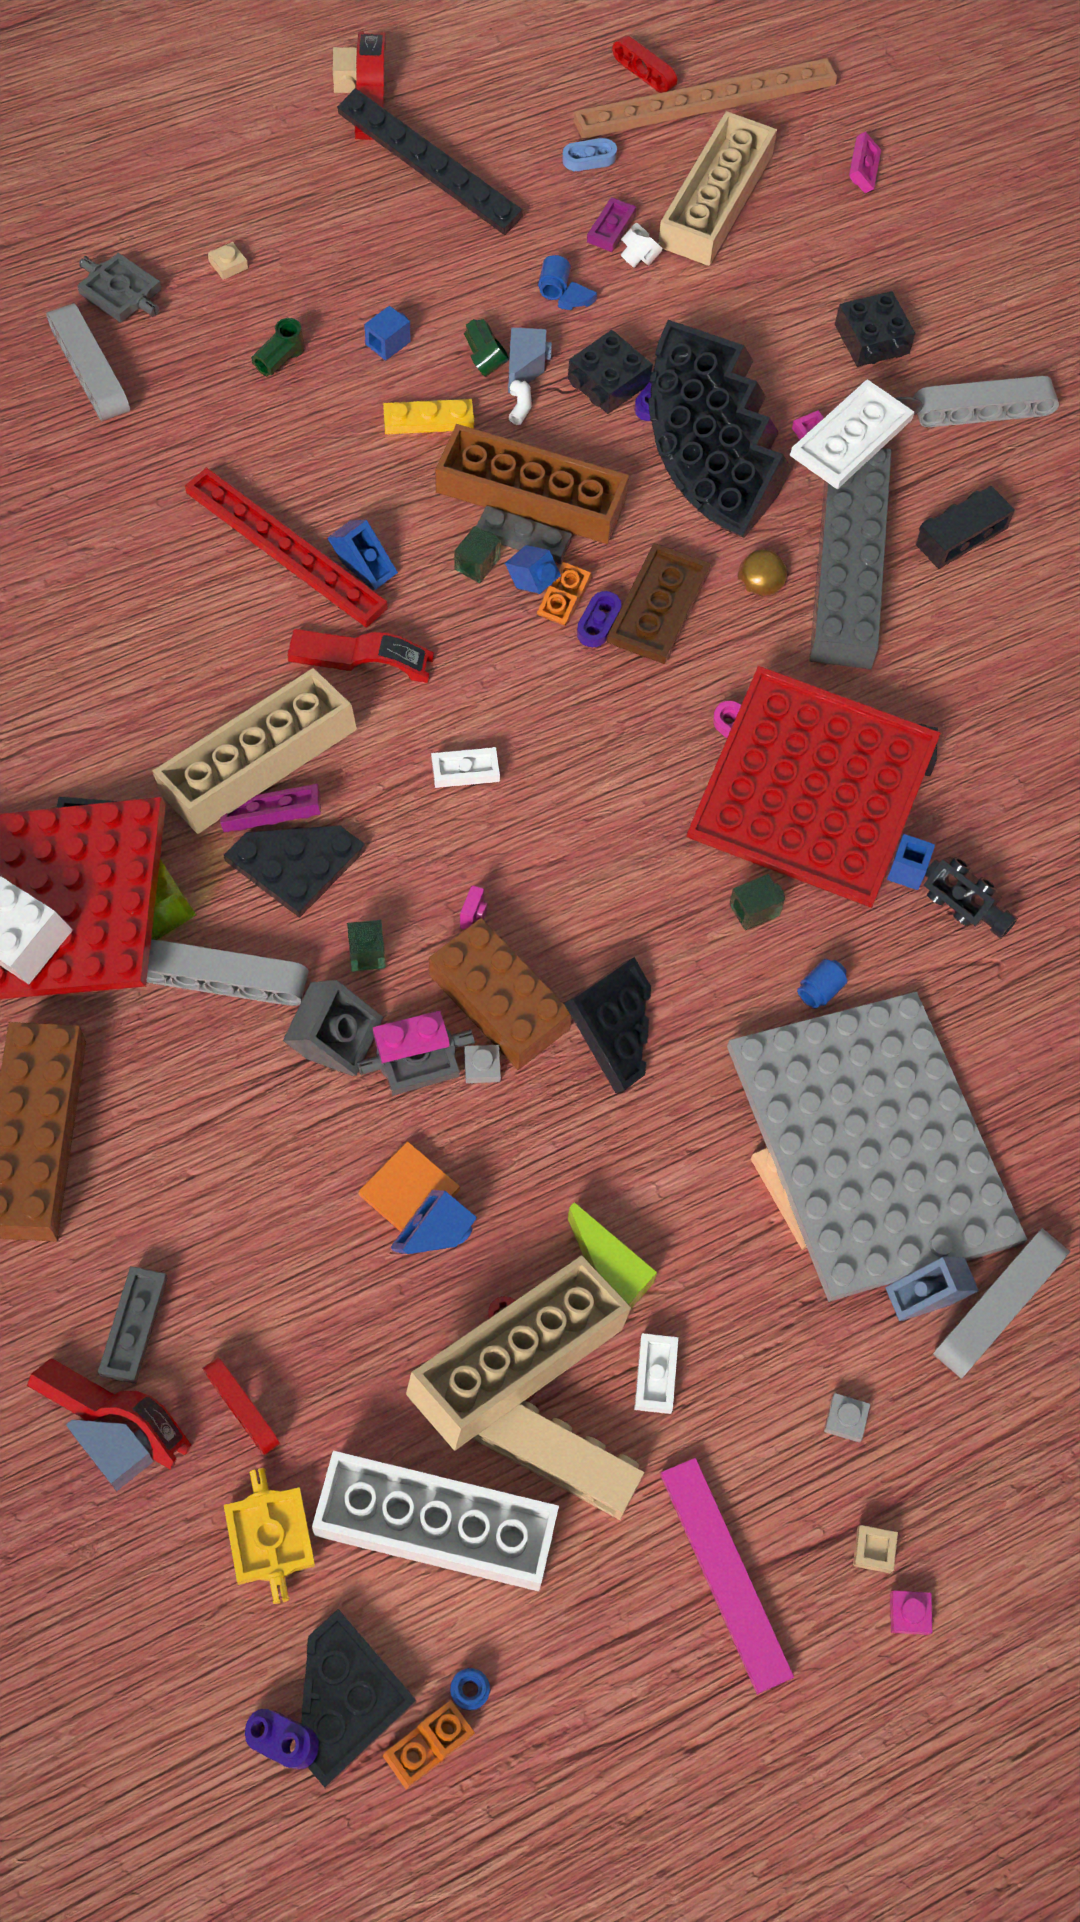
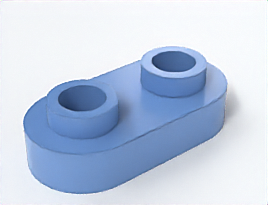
M607 138L570 143L563 149L562 162L571 171L607 167L616 161L617 146L612 140Z

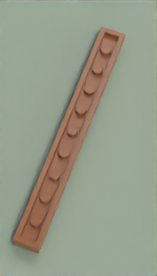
M825 58L574 111L573 120L582 139L834 86L836 85L837 75L829 60Z

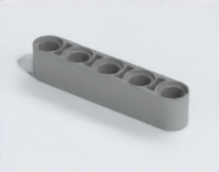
M72 303L46 312L50 328L99 419L103 422L130 412L127 397L76 304Z
M1048 376L930 386L918 390L913 398L923 403V408L917 415L920 424L924 427L1042 417L1052 414L1059 407V401L1052 380Z
M151 940L147 982L281 1005L297 1006L302 1002L309 970L304 965L291 961Z
M1042 1228L947 1336L933 1355L962 1379L1071 1251Z

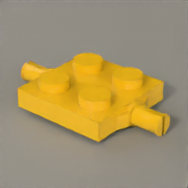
M259 1468L260 1484L258 1483L256 1470L249 1472L254 1494H251L242 1501L225 1504L224 1511L238 1585L257 1580L270 1581L273 1604H279L281 1602L278 1587H280L282 1601L287 1602L290 1600L285 1577L295 1571L315 1567L300 1487L281 1492L269 1490L265 1473L266 1469Z

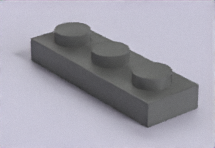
M487 505L475 527V536L517 550H521L525 545L550 550L555 563L561 564L572 538L571 533Z
M130 1266L98 1370V1374L101 1377L133 1384L137 1383L168 1279L165 1273Z

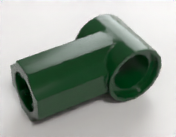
M284 318L277 322L275 334L251 357L252 364L255 365L261 374L266 377L268 375L272 376L289 358L298 357L303 353L304 340L300 322L294 318Z
M473 319L466 324L464 335L473 352L470 357L481 374L487 377L510 358L484 319Z

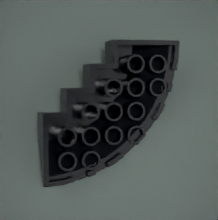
M667 320L657 345L654 370L650 376L651 398H649V413L659 455L674 484L690 504L721 528L745 538L778 497L792 468L783 454L770 450L779 432L770 417L758 414L766 396L757 381L746 378L753 359L745 345Z

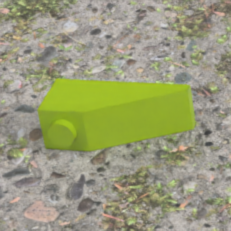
M574 1202L569 1207L568 1221L584 1258L632 1309L654 1284L657 1272Z

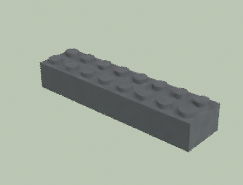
M880 449L839 489H836L824 480L809 662L872 669L879 643L891 449Z

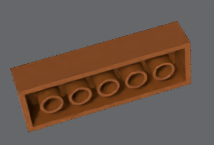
M459 424L455 425L435 469L436 493L482 507L487 505L605 544L609 543L627 499L629 475Z
M8 1023L0 1072V1239L58 1242L86 1041L80 1025Z

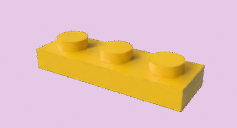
M472 399L383 403L385 434L453 431L456 424L474 429Z

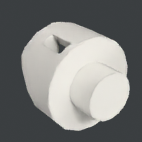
M635 223L621 238L627 247L620 255L633 268L641 260L649 266L663 249L649 237V233L638 223Z

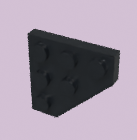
M342 826L246 832L224 854V859L229 865L300 918L366 851V847L362 841Z
M635 957L623 962L564 1003L616 1094L629 1088L645 1076L646 1062L642 1060L643 1045L648 1043L649 1017L645 1016L646 1001L651 998V985Z
M339 1609L308 1636L301 1724L315 1732L319 1743L317 1756L308 1768L325 1789L417 1702Z

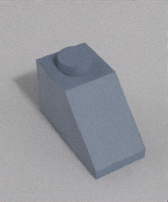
M511 327L508 393L511 391L510 386L514 380L529 383L544 373L545 360H551L552 342H546V329Z
M942 1257L885 1287L899 1321L948 1307L979 1291L965 1257Z
M71 1420L66 1424L72 1435L116 1491L154 1462L148 1453L152 1446L140 1429L133 1433L126 1424Z

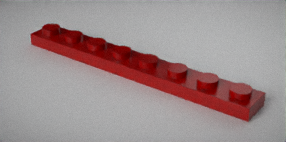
M207 467L185 485L186 493L364 627L370 626L388 609L385 599Z

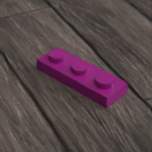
M318 784L256 795L231 813H226L220 817L223 832L241 831L251 827L267 824L273 825L283 821L320 815L321 793Z

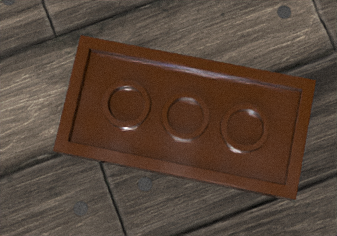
M653 543L607 635V643L665 664L708 576L711 563Z

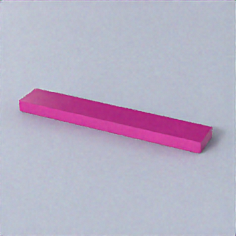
M696 1458L661 1472L660 1476L756 1694L758 1695L793 1679V1673Z

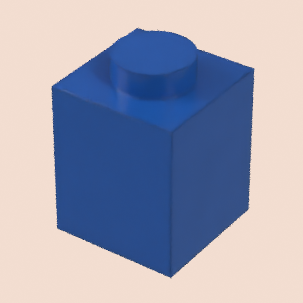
M390 305L364 324L365 345L385 361L411 342L410 321L403 313H399Z
M525 545L505 562L517 589L541 594L561 576L550 550Z
M903 834L887 880L919 890L935 844Z

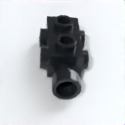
M947 857L942 859L941 862L937 859L934 860L927 868L925 874L928 879L923 886L929 890L927 896L938 905L943 906L946 903L955 910L953 916L961 924L970 926L972 923L974 926L985 922L991 927L990 931L1002 939L1012 929L1018 918L1008 910L1004 912L996 906L1002 896L995 892L997 890L996 886L983 877L978 879L969 872L970 866L960 858ZM950 874L958 879L956 885H952L949 882ZM976 894L984 900L982 906L975 902Z

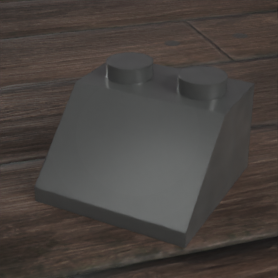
M337 980L311 982L283 1042L310 1061L350 1076H357L359 1071L357 1061L364 1060L374 1039L372 1029L373 1027L380 1026L383 1016Z

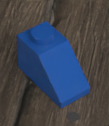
M350 520L327 537L343 565L372 590H376L398 573L367 520Z
M432 1190L390 1248L396 1253L413 1254L456 1247L458 1244L465 1242L473 1230L471 1225L477 1217L446 1191Z

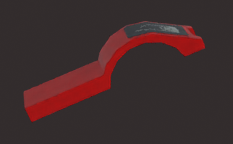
M359 31L356 56V89L384 109L386 32L373 34ZM355 126V139L374 140Z
M294 629L287 656L288 662L352 671L355 666L362 663H385L399 668L412 681L428 683L429 673L425 671L427 661L433 662L434 652L401 636L390 633L371 632L360 635L357 638Z
M50 1358L30 1375L28 1387L86 1421H95L100 1416L115 1414L125 1416L137 1423L150 1441L153 1450V1460L170 1470L174 1467L177 1460L174 1453L178 1451L186 1455L190 1450L191 1443L170 1413L150 1395L136 1390L120 1391L113 1394L53 1358Z

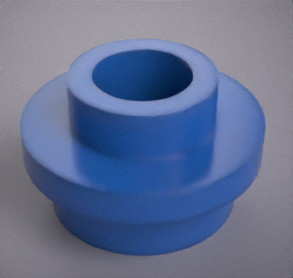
M463 1669L454 1676L451 1682V1697L458 1707L464 1710H476L482 1707L489 1697V1681L485 1674L478 1669ZM468 1682L474 1683L478 1688L477 1694L473 1697L465 1696L462 1691L463 1686Z

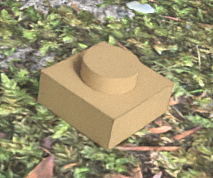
M233 242L208 253L210 264L223 280L248 269L246 258Z
M859 1525L856 1534L853 1566L892 1573L894 1571L898 1532Z

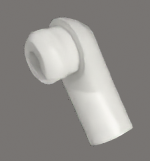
M514 380L510 386V394L517 396V404L511 411L509 420L515 425H521L532 408L531 387L526 381Z

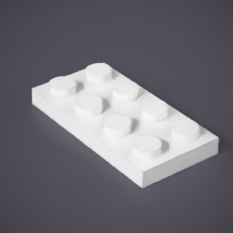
M867 379L791 448L790 456L830 485L839 489L912 421L914 411Z

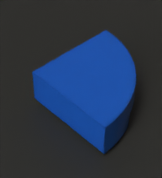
M571 282L558 300V308L572 310L573 307L584 305L588 307L597 300V292Z

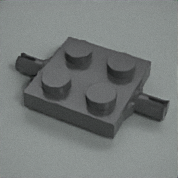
M117 253L108 261L96 264L87 256L80 260L79 266L88 271L89 275L77 285L79 294L121 323L138 309L144 310L151 317H155V314L159 313V306L151 302L150 299L161 291L160 281L123 255Z
M446 1028L450 1047L386 1063H381L377 1049L376 1057L357 1061L359 1073L362 1076L381 1070L388 1080L392 1096L460 1077V1071L455 1059V1048L474 1044L472 1031L469 1029L451 1035Z

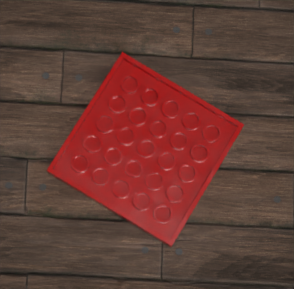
M758 666L688 829L687 838L872 908L941 733Z
M161 797L0 814V876L53 909L73 929L30 984H27L0 966V999L146 987L166 803Z

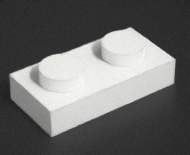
M496 747L431 753L435 788L500 782Z
M641 1334L634 1410L672 1414L679 1337Z

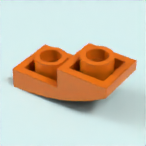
M562 562L559 569L561 576L553 582L552 586L548 587L537 615L566 626L581 601L592 578V574Z
M450 1700L422 1721L415 1730L383 1754V1757L407 1790L463 1745L475 1732L453 1701Z

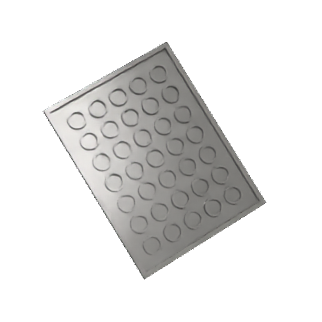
M917 992L729 1040L727 1044L728 1051L767 1149L776 1166L777 1174L787 1194V1199L828 1302L894 1283L942 1257H965V1260L969 1261L1023 1245L1027 1241V1237Z

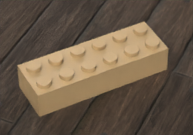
M728 111L725 112L661 220L658 244L663 249L702 264L711 265L773 155L777 129Z
M312 668L152 770L160 794L185 822L199 834L220 820L221 816L231 813L251 798L356 731L357 727L352 705Z
M581 1255L412 1371L406 1395L455 1451L622 1331L631 1307Z

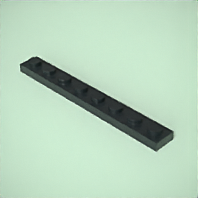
M356 88L337 106L339 115L502 234L506 235L523 217V211L520 207Z

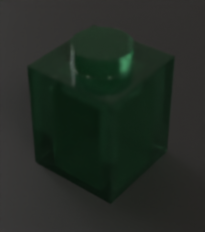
M474 526L454 551V570L481 583L500 560L501 540L493 533Z
M766 874L733 888L729 905L746 931L780 916L785 895L781 886L778 883L774 884L770 875Z
M381 920L347 923L351 970L362 971L385 968Z

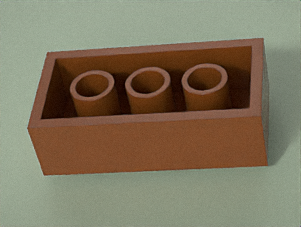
M482 918L429 957V976L494 1045H499V1051L517 1070H520L570 1030L571 1015L566 1006Z

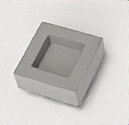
M499 1045L464 1046L466 1083L500 1082Z
M834 1393L824 1432L860 1443L863 1438L870 1404Z

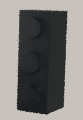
M992 486L981 492L975 491L964 502L958 505L953 504L938 517H931L924 521L919 528L920 532L916 546L940 569L1008 529L1015 510Z

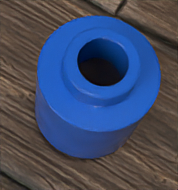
M551 255L543 261L538 287L541 295L546 299H559L567 288L571 265L564 257Z
M823 959L800 982L801 986L797 990L799 997L811 1008L817 1009L820 1005L825 1006L847 984L846 969L836 960Z

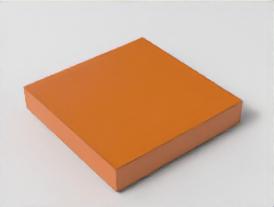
M407 1141L359 1190V1196L402 1232L432 1190L446 1191L454 1197L460 1191V1186Z

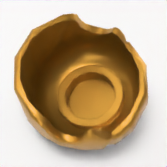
M765 549L753 551L741 563L738 572V580L743 581L747 592H753L761 596L775 594L783 587L787 579V569L783 560L773 551Z

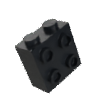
M893 291L839 304L835 326L857 367L910 354L916 333Z
M610 330L569 359L568 380L574 388L583 392L595 406L600 407L609 414L647 386L650 382L653 364L616 332Z

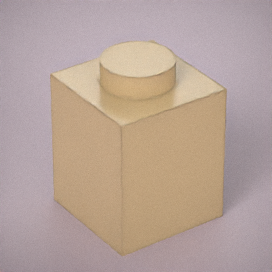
M333 47L334 93H351L356 88L357 47Z

